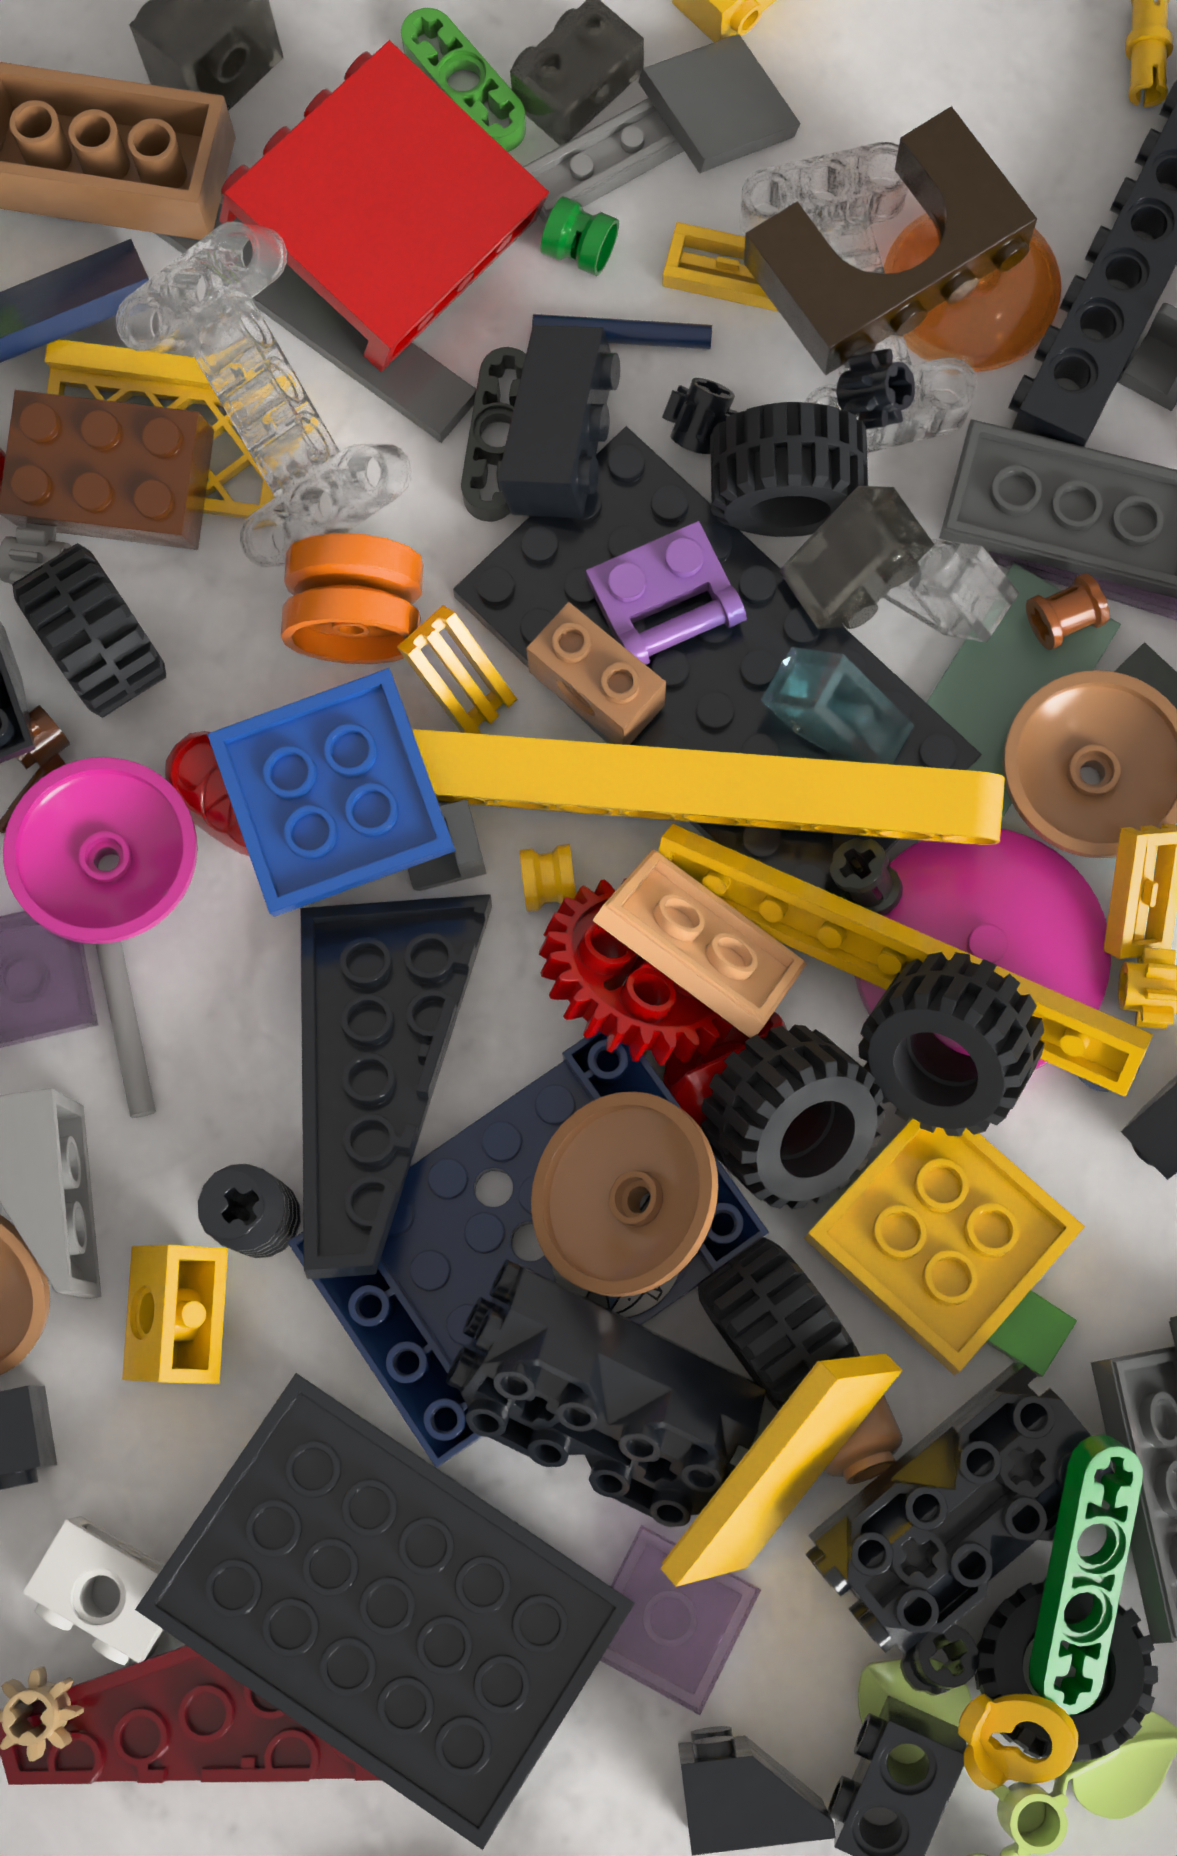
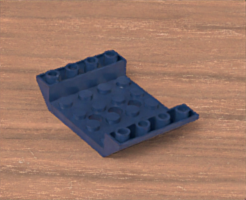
M602 1032L590 1038L584 1037L562 1052L563 1062L410 1166L376 1274L312 1279L436 1468L483 1437L474 1433L469 1428L465 1420L469 1408L460 1391L447 1385L445 1382L458 1352L463 1346L468 1348L472 1340L471 1337L463 1334V1329L476 1301L480 1297L489 1301L492 1300L493 1297L489 1295L492 1284L506 1259L518 1263L554 1282L557 1281L552 1266L545 1255L535 1261H526L519 1258L512 1248V1239L515 1232L526 1224H533L531 1213L533 1181L539 1160L552 1136L578 1109L600 1097L614 1093H648L663 1098L681 1108L643 1054L638 1062L633 1061L629 1045L620 1043L612 1053L607 1051V1035ZM715 1155L718 1173V1196L711 1227L698 1252L679 1272L674 1285L667 1295L650 1309L632 1317H626L640 1325L645 1324L693 1290L700 1281L756 1240L769 1234L767 1228ZM490 1171H500L507 1174L513 1183L511 1197L506 1203L498 1207L486 1206L476 1196L478 1180ZM301 1232L287 1243L304 1267V1235Z

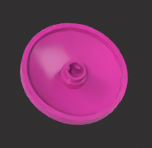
M1001 829L1000 843L991 845L921 840L900 853L888 864L897 872L903 885V891L898 905L890 913L883 916L1099 1010L1106 993L1111 968V954L1104 951L1107 928L1106 919L1099 901L1089 884L1079 871L1055 850L1024 834ZM876 886L874 889H871L876 898L881 899L882 894ZM855 976L858 992L864 1007L870 1015L886 990ZM933 1033L945 1046L956 1052L969 1055L954 1040L941 1034ZM1039 1059L1035 1070L1048 1062Z

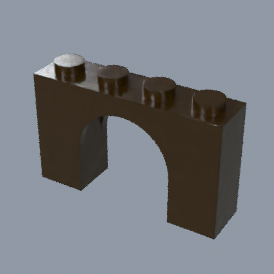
M952 106L900 137L895 172L928 214L937 230L939 245L936 250L919 265L906 271L890 274L871 273L850 265L832 249L798 201L745 234V266L825 376L842 365L845 368H850L848 363L850 356L874 351L877 343L893 333L897 336H903L911 332L923 322L928 311L944 301L948 304L959 302L974 290L981 278L996 269L1000 273L1012 269L1025 258L1030 250L1029 244L1037 217Z

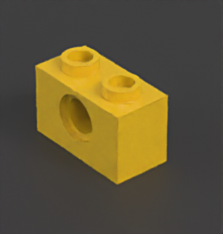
M183 1245L132 1246L122 1380L220 1384L228 1248Z

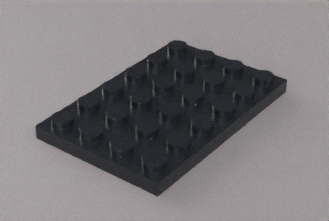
M295 1373L135 1610L483 1850L635 1603L314 1384Z

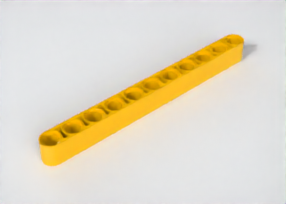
M412 729L438 802L454 803L467 799L469 805L962 844L991 845L1000 843L1005 777L990 772Z

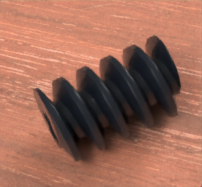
M250 1164L229 1165L215 1172L203 1185L198 1199V1219L205 1233L210 1235L221 1246L253 1258L272 1257L286 1250L289 1246L287 1242L297 1236L301 1224L300 1204L294 1192L269 1172ZM255 1201L256 1203L252 1209L257 1218L249 1224L247 1221L251 1215L246 1207Z

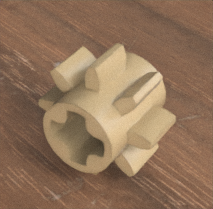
M40 1666L31 1670L27 1689L16 1679L5 1682L1 1687L9 1700L5 1707L0 1709V1722H2L3 1730L7 1736L2 1740L0 1748L5 1750L15 1744L27 1746L29 1761H35L44 1754L46 1738L55 1747L60 1749L70 1744L72 1738L64 1726L68 1720L84 1713V1707L71 1705L67 1694L74 1680L69 1677L57 1684L47 1682L45 1666ZM41 1700L47 1709L40 1717L42 1724L34 1727L27 1718L34 1710L31 1703Z

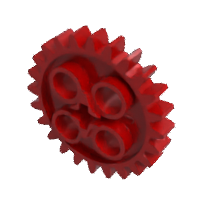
M605 879L600 880L595 892L583 885L579 888L574 899L565 897L557 913L554 912L543 934L546 938L539 950V955L547 959L540 974L541 977L556 981L549 993L550 999L569 1000L570 1004L563 1017L566 1020L583 1017L588 1022L584 1029V1037L590 1038L602 1032L607 1035V1051L612 1053L620 1043L629 1045L632 1060L636 1062L639 1061L645 1049L651 1050L659 1065H665L672 1052L683 1063H688L696 1050L706 1056L710 1053L716 1042L722 1043L733 1027L731 1023L593 921L601 907L615 892V889Z

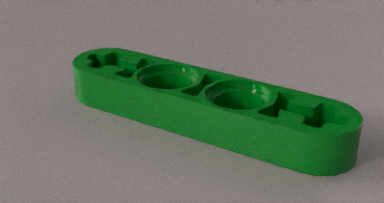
M1104 1434L1093 1435L1081 1441L1073 1450L1068 1462L1029 1663V1680L1033 1689L1040 1697L1055 1702L1068 1715L1078 1714L1089 1708L1098 1698L1102 1688L1143 1481V1468L1139 1458L1118 1440ZM1110 1460L1116 1464L1114 1474H1104L1101 1482L1094 1478L1097 1469H1106L1110 1464ZM1103 1500L1110 1504L1109 1509L1101 1507ZM1093 1524H1104L1106 1528L1104 1545L1091 1556H1080L1077 1551V1542L1081 1533ZM1079 1593H1091L1093 1596V1607L1085 1620L1077 1624L1065 1623L1064 1610L1071 1598ZM1064 1640L1069 1643L1068 1650L1061 1644V1641ZM1070 1665H1072L1076 1669L1075 1676L1063 1678L1059 1688L1054 1683L1056 1676H1066L1070 1670Z

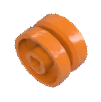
M330 533L309 536L292 543L286 552L284 583L288 592L293 594V596L289 597L282 607L281 638L284 644L299 654L319 660L344 664H379L404 659L397 646L421 625L419 610L412 605L422 595L424 565L421 555L407 545L388 538L365 534Z

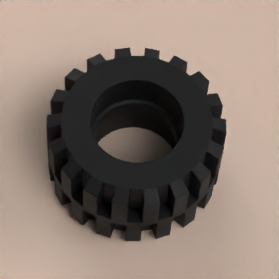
M780 402L756 406L726 417V421L720 422L714 427V433L710 437L711 510L713 515L718 516V520L721 523L735 527V529L757 535L795 537L822 533L854 521L858 518V515L866 511L867 503H869L867 432L864 423L857 420L854 414L823 404Z
M77 543L12 584L14 599L68 682L91 712L103 718L166 678L165 663L103 568L87 548Z
M942 952L929 954L924 962L915 959L908 963L901 973L898 972L864 1022L860 1032L863 1039L858 1045L859 1058L867 1061L864 1068L875 1078L874 1083L881 1088L884 1097L882 1103L891 1102L897 1108L895 1114L906 1122L911 1117L920 1122L921 1129L933 1133L936 1127L943 1128L947 1136H961L965 1128L975 1135L985 1132L990 1123L997 1126L1007 1117L1009 1111L1014 1108L1042 1056L1044 1042L1040 1041V1038L1044 1033L1042 1018L1032 1016L1037 1005L1031 995H1020L1017 991L1020 982L1010 973L1003 978L994 972L996 964L985 959L982 960L980 965L971 962L970 954L958 952L954 953L951 960H947ZM933 1033L941 1034L954 1040L969 1055L956 1052L945 1046Z
M793 1025L789 1031L783 1026L770 1028L765 1038L762 1039L756 1034L745 1041L746 1048L739 1054L733 1051L724 1061L727 1067L722 1074L715 1073L709 1084V1087L713 1090L712 1096L703 1100L701 1112L707 1119L701 1123V1129L707 1137L716 1158L760 1201L764 1200L771 1207L781 1209L787 1204L791 1209L804 1208L809 1200L818 1204L828 1199L830 1192L835 1188L841 1191L851 1182L849 1177L857 1169L861 1171L869 1161L866 1155L870 1149L877 1147L881 1136L876 1129L884 1123L885 1109L879 1105L884 1097L881 1088L874 1083L875 1078L823 1033L816 1029L811 1031L804 1025Z
M763 1236L697 1284L699 1301L708 1317L753 1381L766 1390L765 1396L778 1412L817 1361L860 1356L848 1332L803 1270L780 1245Z
M1046 1578L1043 1582L1034 1585L1030 1582L1017 1589L1012 1596L1005 1599L998 1606L983 1629V1634L977 1644L979 1664L975 1673L976 1689H980L981 1694H985L993 1700L1011 1694L1033 1695L1025 1681L1023 1659L1028 1645L1035 1638ZM1079 1593L1071 1598L1064 1610L1065 1623L1077 1624L1085 1620L1093 1607V1596L1091 1593ZM1118 1603L1105 1669L1104 1688L1101 1695L1088 1709L1078 1714L1069 1715L1078 1731V1748L1072 1762H1086L1119 1749L1124 1742L1135 1736L1142 1727L1140 1723L1144 1716L1151 1712L1155 1697L1151 1696L1153 1684L1158 1682V1666H1152L1150 1653L1155 1648L1150 1635L1143 1636L1137 1623L1141 1619L1132 1607L1126 1611ZM1029 1721L1020 1722L1015 1726L1012 1733H1000L1009 1743H1016L1024 1749V1753L1037 1759L1040 1757L1046 1758L1052 1752V1741L1049 1734L1037 1723Z

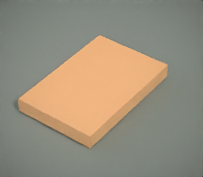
M653 849L605 902L593 919L596 924L749 1038H752L761 1031L807 965L802 958Z

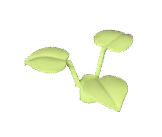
M902 1658L872 1662L862 1670L858 1686V1709L862 1724L869 1713L879 1717L887 1696H890L959 1727L960 1716L965 1707L972 1701L966 1684L936 1696L915 1691L903 1677L900 1668ZM929 1658L931 1665L936 1671L941 1669L944 1664L943 1662ZM1151 1710L1141 1721V1729L1133 1738L1124 1742L1119 1749L1086 1762H1072L1062 1775L1055 1778L1051 1793L1046 1792L1035 1783L1016 1782L1009 1787L1003 1784L994 1790H990L999 1798L997 1805L999 1823L1004 1831L1014 1840V1843L1002 1849L1000 1856H1030L1031 1853L1038 1855L1047 1854L1061 1845L1068 1827L1067 1816L1063 1808L1068 1805V1798L1065 1794L1070 1779L1077 1801L1095 1815L1108 1819H1123L1142 1810L1152 1801L1161 1788L1172 1760L1177 1754V1727ZM901 1744L892 1749L889 1754L898 1762L910 1764L920 1760L925 1752L916 1745ZM974 1853V1854H970V1855H967V1856H989V1855L982 1854V1853Z

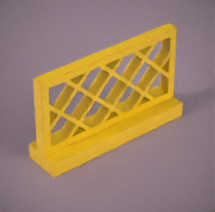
M62 339L47 344L44 360L50 367L47 394L64 395L65 386L89 389L97 400L125 403L136 395L148 397L155 407L164 408L158 399L173 400L174 402L166 408L185 410L192 403L208 405L219 420L211 426L214 429L213 440L227 431L244 455L216 476L209 468V481L207 482L203 513L273 522L289 411L295 408L298 388L287 369ZM100 391L113 392L115 394L106 400ZM217 406L233 408V410L223 416ZM251 411L273 414L270 435L250 450L232 428L235 423ZM267 452L264 470L257 459ZM250 464H252L263 479L259 505L234 502L223 487L226 482ZM218 490L224 500L207 497Z

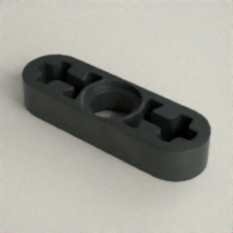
M513 347L497 348L491 351L481 363L461 479V490L466 509L473 517L487 522L501 520L511 513L499 483L498 489L500 491L493 494L492 501L481 500L480 490L478 489H482L486 485L488 476L487 463L497 466V479L505 446L492 447L483 441L481 434L484 428L492 422L503 421L508 424L511 423L526 357L523 351ZM505 369L516 370L517 379L513 380L510 386V405L500 402L501 394L498 378L503 377Z

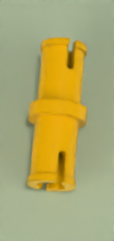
M1131 0L1132 31L1127 35L1125 41L1126 57L1131 61L1128 97L1129 101L1136 106L1141 102L1142 89H1144L1143 107L1159 105L1166 100L1168 95L1166 85L1167 58L1172 54L1174 40L1172 32L1168 30L1169 0H1158L1157 2H1154V0Z

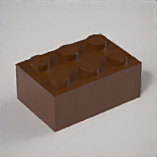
M15 390L0 493V515L22 528H26L27 523L55 526L56 533L198 550L214 429L196 411Z

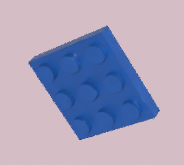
M390 668L207 734L269 914L273 917L456 851Z

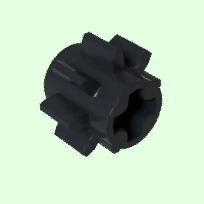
M892 349L850 356L848 363L851 370H846L840 375L836 387L837 401L841 410L848 411L859 417V420L864 423L866 430L902 423L903 415L901 410H905L911 405L915 395V381L910 368L903 362H893Z
M693 378L689 389L679 385L677 391L672 390L662 415L663 419L675 423L670 435L671 439L687 450L699 454H711L710 437L714 433V427L718 423L726 421V417L737 413V411L730 409L735 394L725 386L704 378Z

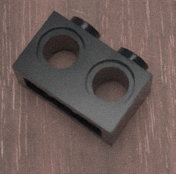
M887 1696L879 1717L869 1713L861 1726L854 1747V1754L861 1756L852 1779L843 1775L840 1777L828 1806L831 1818L835 1819L836 1838H834V1847L852 1856H925L964 1767L963 1754L967 1744L959 1736L958 1727L890 1696ZM901 1744H913L925 1752L920 1760L910 1764L896 1761L889 1753ZM885 1807L892 1810L898 1817L887 1825H875L867 1821L863 1815L871 1808Z

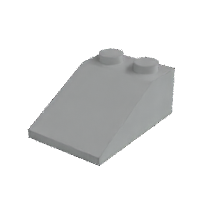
M52 1088L0 1095V1204L57 1293L87 1299L101 1297L84 1106Z

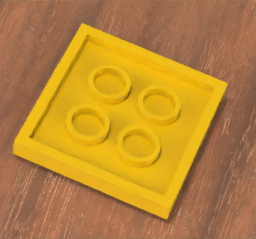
M912 1118L807 1233L804 1239L955 1376L961 1372L1085 1226L980 1133L973 1135L965 1128L961 1136H947L944 1129L936 1127L932 1133L921 1129L920 1122Z

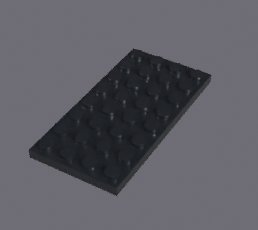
M627 426L596 454L599 467L598 485L594 494H587L583 518L530 516L453 588L454 597L529 668L527 646L568 602L614 638L586 580L587 569L699 521L731 586L735 588L743 603L747 620L730 628L725 624H721L649 656L650 663L646 664V666L666 681L665 706L630 745L968 770L982 755L740 530L721 523L718 520V516L713 515L711 503ZM705 591L632 624L638 633H641L713 600L709 592ZM565 703L606 743L615 744L602 732H600L596 727L589 723L585 718H583L579 713H577L573 708H571L567 703ZM689 822L705 838L839 897H843L845 891L835 884L830 873V866L833 862L834 852L843 843L854 838L862 840L872 839L882 846L886 854L900 840L898 838ZM852 857L851 862L857 871L861 868V865L856 857Z

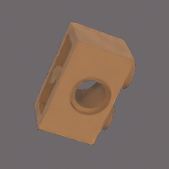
M570 602L560 610L526 648L529 673L615 744L630 745L665 706L666 681Z

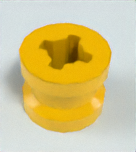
M570 844L557 845L552 852L542 854L537 853L532 848L519 850L527 912L538 911L545 903L558 902L561 904L565 897L575 898L576 891Z

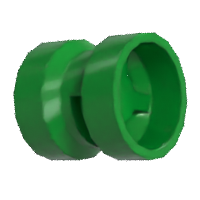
M562 196L554 205L545 225L541 239V253L558 261L566 257L576 261L580 270L598 276L605 268L613 251L619 231V220L603 212L595 215L586 213L579 202Z

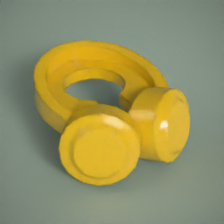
M980 1694L965 1707L960 1716L958 1734L969 1743L963 1754L965 1769L971 1780L984 1790H994L1002 1786L1009 1779L1029 1784L1053 1780L1070 1767L1078 1748V1731L1074 1721L1055 1702L1040 1696L1011 1694L993 1700L985 1694ZM1020 1722H1034L1043 1727L1049 1734L1052 1741V1752L1046 1758H1031L1024 1754L1018 1746H1003L992 1735L993 1733H1012L1015 1726Z

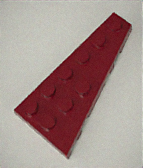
M187 1645L71 1686L67 1691L71 1705L84 1707V1713L68 1720L64 1726L70 1733L72 1741L62 1749L55 1747L46 1738V1749L43 1756L35 1761H29L27 1746L15 1744L5 1750L0 1748V1756L8 1785L92 1784L94 1782L107 1781L164 1783L165 1781L201 1780V1783L309 1781L310 1779L381 1781ZM41 1700L31 1703L34 1710L27 1718L34 1727L42 1724L40 1717L47 1709ZM0 1722L1 1745L2 1740L7 1736L3 1730L2 1722Z

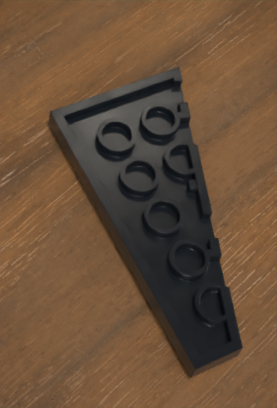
M491 894L300 908L304 1272L307 1279L373 1275L377 1272L492 909Z

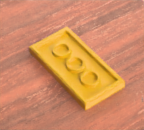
M887 1354L816 1362L663 1560V1565L660 1569L675 1587L746 1569L903 1371Z

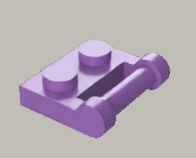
M699 521L586 570V580L615 640L645 665L650 663L649 656L721 624H725L730 628L747 620L743 603L735 588L731 586ZM705 591L709 592L713 600L641 633H638L632 624Z

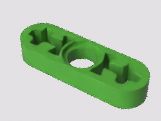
M421 8L410 13L405 18L401 27L404 54L507 152L518 147L526 134L525 110L518 96L445 13L434 8ZM425 34L430 39L438 36L439 48L443 55L440 61L435 48L426 40L419 43V36ZM459 70H470L480 78L478 84L467 91L455 90L448 85L447 81L453 73ZM487 99L489 109L498 119L503 120L509 117V126L503 128L498 123L489 126L488 111L483 105Z

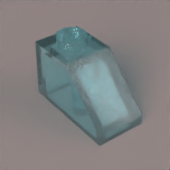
M791 647L761 698V701L797 735L850 762L892 765L914 727V724L844 654Z

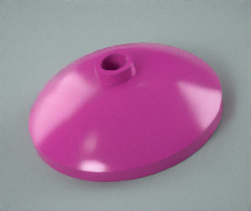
M111 757L88 758L53 770L42 777L24 794L15 807L6 828L3 843V864L5 875L14 897L25 912L41 927L55 935L75 942L88 944L114 943L148 931L166 918L179 904L195 872L198 851L197 835L193 819L184 800L177 790L161 775L146 766L126 759ZM110 854L119 856V862L114 869L110 871L98 869L99 862L104 856Z

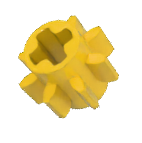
M1144 947L1143 955L1137 957V963L1123 962L1118 980V1004L1120 1010L1136 1011V1027L1167 1029L1168 1024L1173 1025L1174 1014H1177L1176 950Z

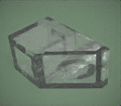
M895 534L890 543L882 549L877 562L863 581L869 590L941 634L986 643L1019 595L1018 590L983 546Z

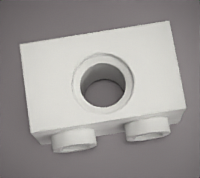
M82 1516L65 1519L22 1593L38 1603L34 1610L35 1613L48 1623L63 1630H70L73 1624L96 1637L92 1644L96 1651L122 1665H127L130 1659L140 1663L153 1656L166 1633L164 1629L135 1610L164 1565ZM100 1575L113 1579L120 1590L119 1604L112 1613L100 1610L92 1598L93 1585Z

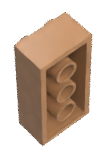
M0 62V209L211 242L222 196L221 188L226 180L236 138L224 96Z

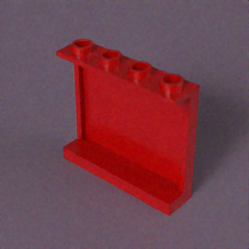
M390 40L373 55L368 51L359 55L346 71L345 81L336 90L331 92L326 88L319 92L307 106L304 112L305 118L292 130L287 126L279 129L263 149L264 156L250 169L245 164L241 165L227 178L221 188V193L224 196L219 220L225 227L236 218L241 220L368 340L363 356L380 372L403 352L537 220L549 194V191Z

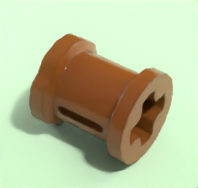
M1088 573L1077 576L1072 582V586L1047 598L1037 595L1026 602V613L1031 628L1039 642L1048 650L1061 646L1063 637L1089 625L1095 628L1101 627L1110 619L1107 599L1097 581Z

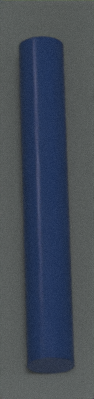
M533 314L532 327L533 325L603 327L608 343L711 349L712 325L544 314Z

